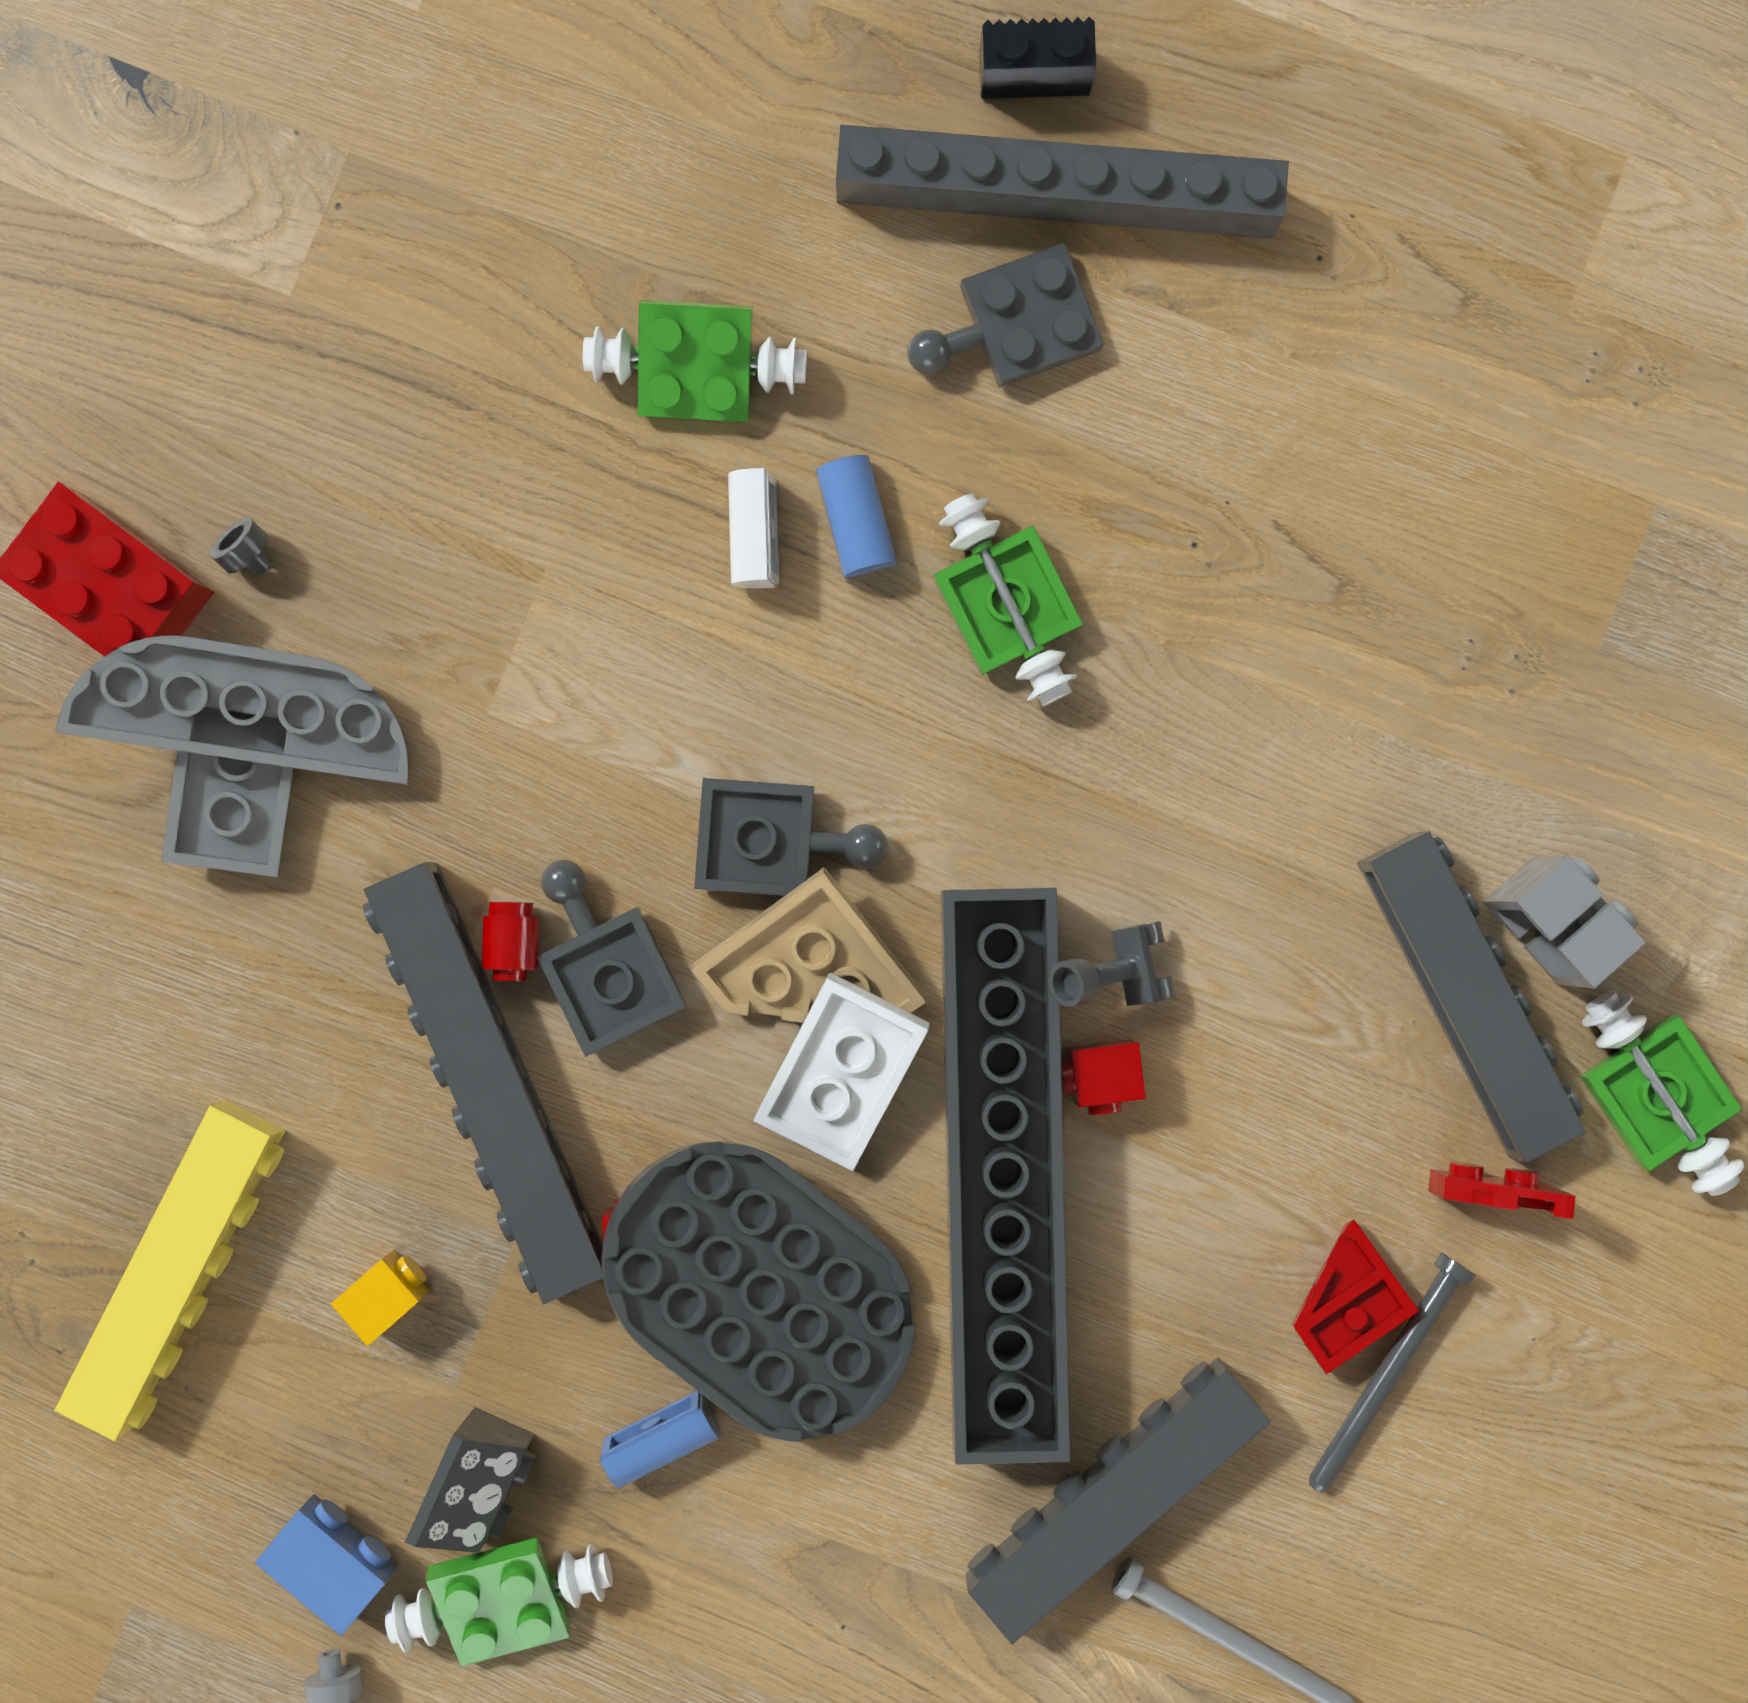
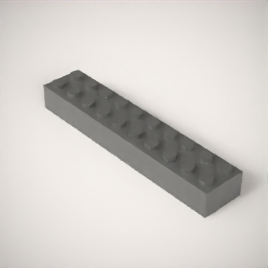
M1057 888L941 890L952 1434L955 1465L1070 1462L1060 1004L1053 998L1048 984L1050 970L1059 962Z

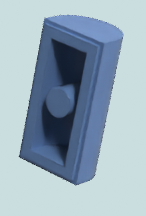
M855 455L844 457L817 468L816 475L844 579L897 566L895 552L869 456Z
M695 1391L606 1436L603 1440L600 1463L613 1485L620 1489L721 1438L718 1421L707 1398L699 1391Z

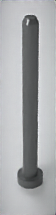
M1441 1252L1434 1263L1441 1270L1417 1306L1419 1312L1410 1317L1310 1474L1309 1485L1316 1491L1323 1493L1329 1490L1460 1282L1469 1286L1474 1279L1475 1273Z

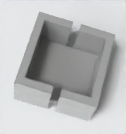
M1569 856L1531 858L1483 901L1516 939H1520L1535 925L1540 933L1528 942L1524 948L1556 984L1595 989L1646 943L1634 929L1638 926V922L1633 914L1616 900L1606 903L1602 898L1603 893L1596 887L1600 882L1598 876L1584 861L1577 857L1573 859Z

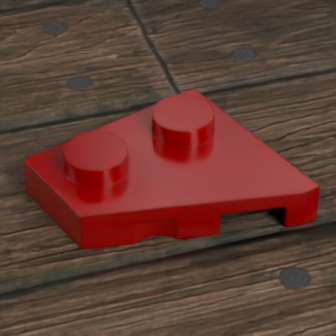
M1450 1162L1449 1171L1430 1169L1428 1191L1443 1199L1516 1211L1519 1210V1207L1546 1210L1554 1214V1217L1574 1219L1576 1196L1539 1181V1172L1505 1168L1504 1177L1483 1175L1484 1166L1462 1162Z
M1352 1219L1344 1225L1291 1326L1322 1371L1327 1375L1419 1312V1310L1360 1226Z

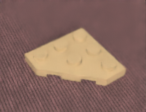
M825 867L694 962L691 968L693 974L725 1013L748 1016L749 1012L782 1016L781 1020L803 1023L829 972L909 1013H912L926 1003V994Z

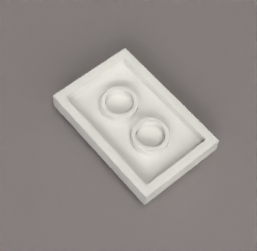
M829 972L753 1121L853 1171L925 1038L930 1023Z

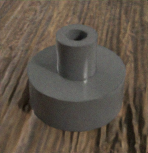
M244 518L233 524L219 537L212 547L210 556L228 574L236 573L246 567L254 576H260L271 565V560L261 552L268 541V534L251 518Z

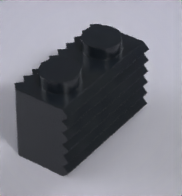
M1055 17L1050 23L1045 18L1039 23L1034 18L1028 23L1021 18L1017 24L1011 19L1006 24L1000 19L995 24L987 20L982 25L979 48L981 99L1090 96L1096 74L1095 21L1090 17L1084 22L1079 17L1073 22L1067 17L1060 22Z

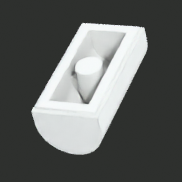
M749 468L729 472L731 586L738 588H777L779 584L777 481L765 468Z

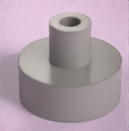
M331 1649L318 1654L319 1671L307 1677L303 1683L307 1703H350L361 1697L364 1693L360 1666L352 1664L342 1665L339 1649Z

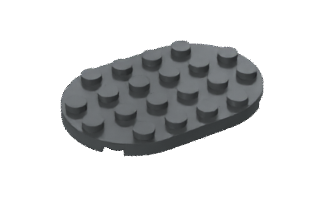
M722 1141L702 1142L676 1149L648 1165L635 1177L619 1198L610 1216L603 1241L602 1274L609 1303L617 1319L632 1339L645 1351L750 1430L773 1439L789 1442H802V1439L817 1438L829 1434L836 1436L859 1425L870 1417L887 1400L900 1381L911 1354L915 1325L912 1324L909 1298L911 1290L901 1265L886 1244L874 1233L777 1157L748 1145Z

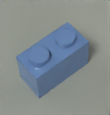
M313 1494L255 1561V1564L336 1633L342 1636L385 1585L398 1565L391 1560V1554L382 1542L372 1536L364 1537L347 1523L348 1517L337 1504L325 1499L321 1501Z

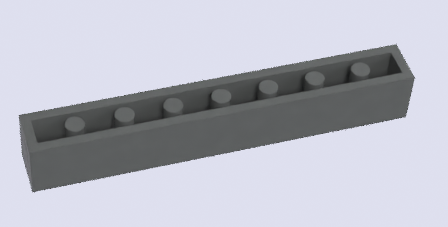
M840 124L836 195L837 203L1272 238L1285 217L1289 161Z
M424 862L364 888L363 890L369 901L363 904L366 919L372 930L376 934L382 933L391 952L385 956L389 972L397 985L405 984L413 1004L407 1008L411 1023L419 1036L427 1035L435 1054V1056L430 1057L432 1071L442 1088L449 1086L457 1104V1107L452 1109L454 1122L464 1139L471 1137L480 1157L474 1161L477 1175L483 1187L487 1191L493 1189L502 1208L497 1211L498 1223L505 1238L509 1242L515 1240L524 1259V1261L519 1263V1269L527 1289L531 1294L538 1292L544 1305L603 1279L602 1241L484 970L481 969L480 960L438 864Z

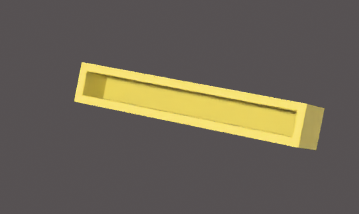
M228 1100L209 1106L54 1410L55 1412L114 1442L131 1429L136 1428L140 1430L144 1426L157 1403V1398L151 1396L159 1378L166 1379L180 1359L183 1349L177 1346V1343L185 1327L191 1329L205 1310L208 1298L202 1296L210 1278L216 1279L221 1275L233 1254L234 1249L228 1246V1243L236 1227L243 1228L252 1217L258 1205L259 1198L253 1194L262 1176L269 1178L283 1156L284 1148L279 1146V1143L286 1131L285 1129Z

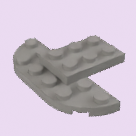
M186 636L145 638L121 646L119 649L103 657L90 669H87L70 690L63 703L55 730L56 733L177 750L161 862L278 877L294 768L407 785L408 755L401 728L385 700L364 679L352 671L324 659Z

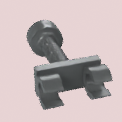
M1161 921L1112 931L1117 955L1116 960L1092 966L1090 962L1083 958H1073L1056 963L1051 968L1048 977L1049 989L1053 998L1065 1007L1089 1002L1095 997L1098 987L1121 981L1127 1006L1155 1003L1176 996L1172 975L1160 979L1155 978L1149 945L1165 942Z

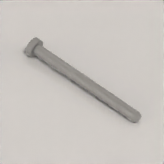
M1126 1558L1116 1572L1111 1592L1121 1599L1128 1600L1134 1595L1318 1703H1355L1352 1696L1143 1575V1564L1133 1558Z

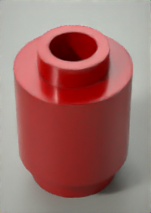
M489 902L488 916H483L481 969L493 970V980L526 981L527 970H538V959L536 956H538L539 917L534 916V903Z

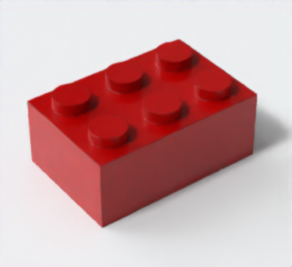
M59 481L0 557V579L104 657L121 646L141 639L158 636H182L214 594L213 590L87 496Z

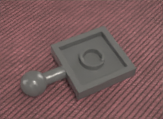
M1062 243L962 279L960 288L974 324L945 335L936 330H923L917 333L909 342L907 356L911 366L917 372L933 375L945 369L951 356L982 345L997 385L1000 388L1101 351L1104 344L1066 245Z
M703 778L694 889L785 896L808 879L810 853L846 856L850 863L857 867L871 868L878 865L886 856L888 849L887 839L878 827L870 824L857 825L847 834L811 831L814 786Z
M558 860L551 863L542 875L541 886L543 892L551 901L563 905L577 937L536 957L585 1057L688 1007L640 908L636 907L597 926L582 895L586 887V877L581 867L569 860Z

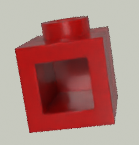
M1129 1039L1066 1047L1068 1061H1061L1063 1095L1072 1094L1073 1102L1078 1107H1088L1089 1115L1117 1113L1122 1111L1121 1102L1146 1099L1139 1043L1135 1040Z

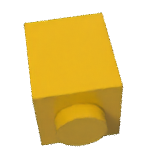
M394 1249L330 1305L368 1347L425 1297L430 1290L424 1284L426 1275L421 1267L411 1257L407 1255L401 1257Z

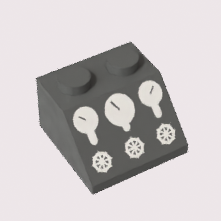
M474 1407L452 1435L405 1543L418 1548L480 1553L489 1536L499 1539L514 1508L505 1503L513 1484L523 1487L537 1455L528 1452L535 1434Z

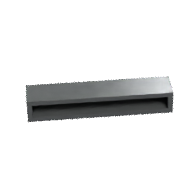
M1430 831L1416 832L1357 862L1508 1156L1527 1164L1585 1134L1586 1131L1578 1118L1583 1115L1582 1106L1572 1089L1568 1085H1561L1552 1067L1557 1065L1555 1053L1543 1036L1535 1035L1526 1018L1531 1015L1529 1003L1517 986L1513 985L1510 987L1501 969L1506 964L1503 953L1491 936L1484 937L1475 917L1480 915L1478 905L1466 887L1462 886L1459 888L1449 869L1454 866V861L1443 840L1440 837L1433 838Z
M1218 1358L1210 1365L1202 1362L1192 1368L1181 1381L1182 1389L1168 1401L1161 1398L1149 1405L1138 1418V1421L1141 1423L1124 1438L1121 1435H1117L1107 1441L1096 1454L1097 1462L1083 1474L1075 1471L1065 1477L1053 1491L1055 1498L1039 1511L1036 1508H1031L1023 1513L1011 1527L1010 1531L1013 1534L997 1547L993 1544L984 1547L969 1562L968 1568L970 1571L965 1574L969 1595L1012 1645L1271 1423L1262 1409Z

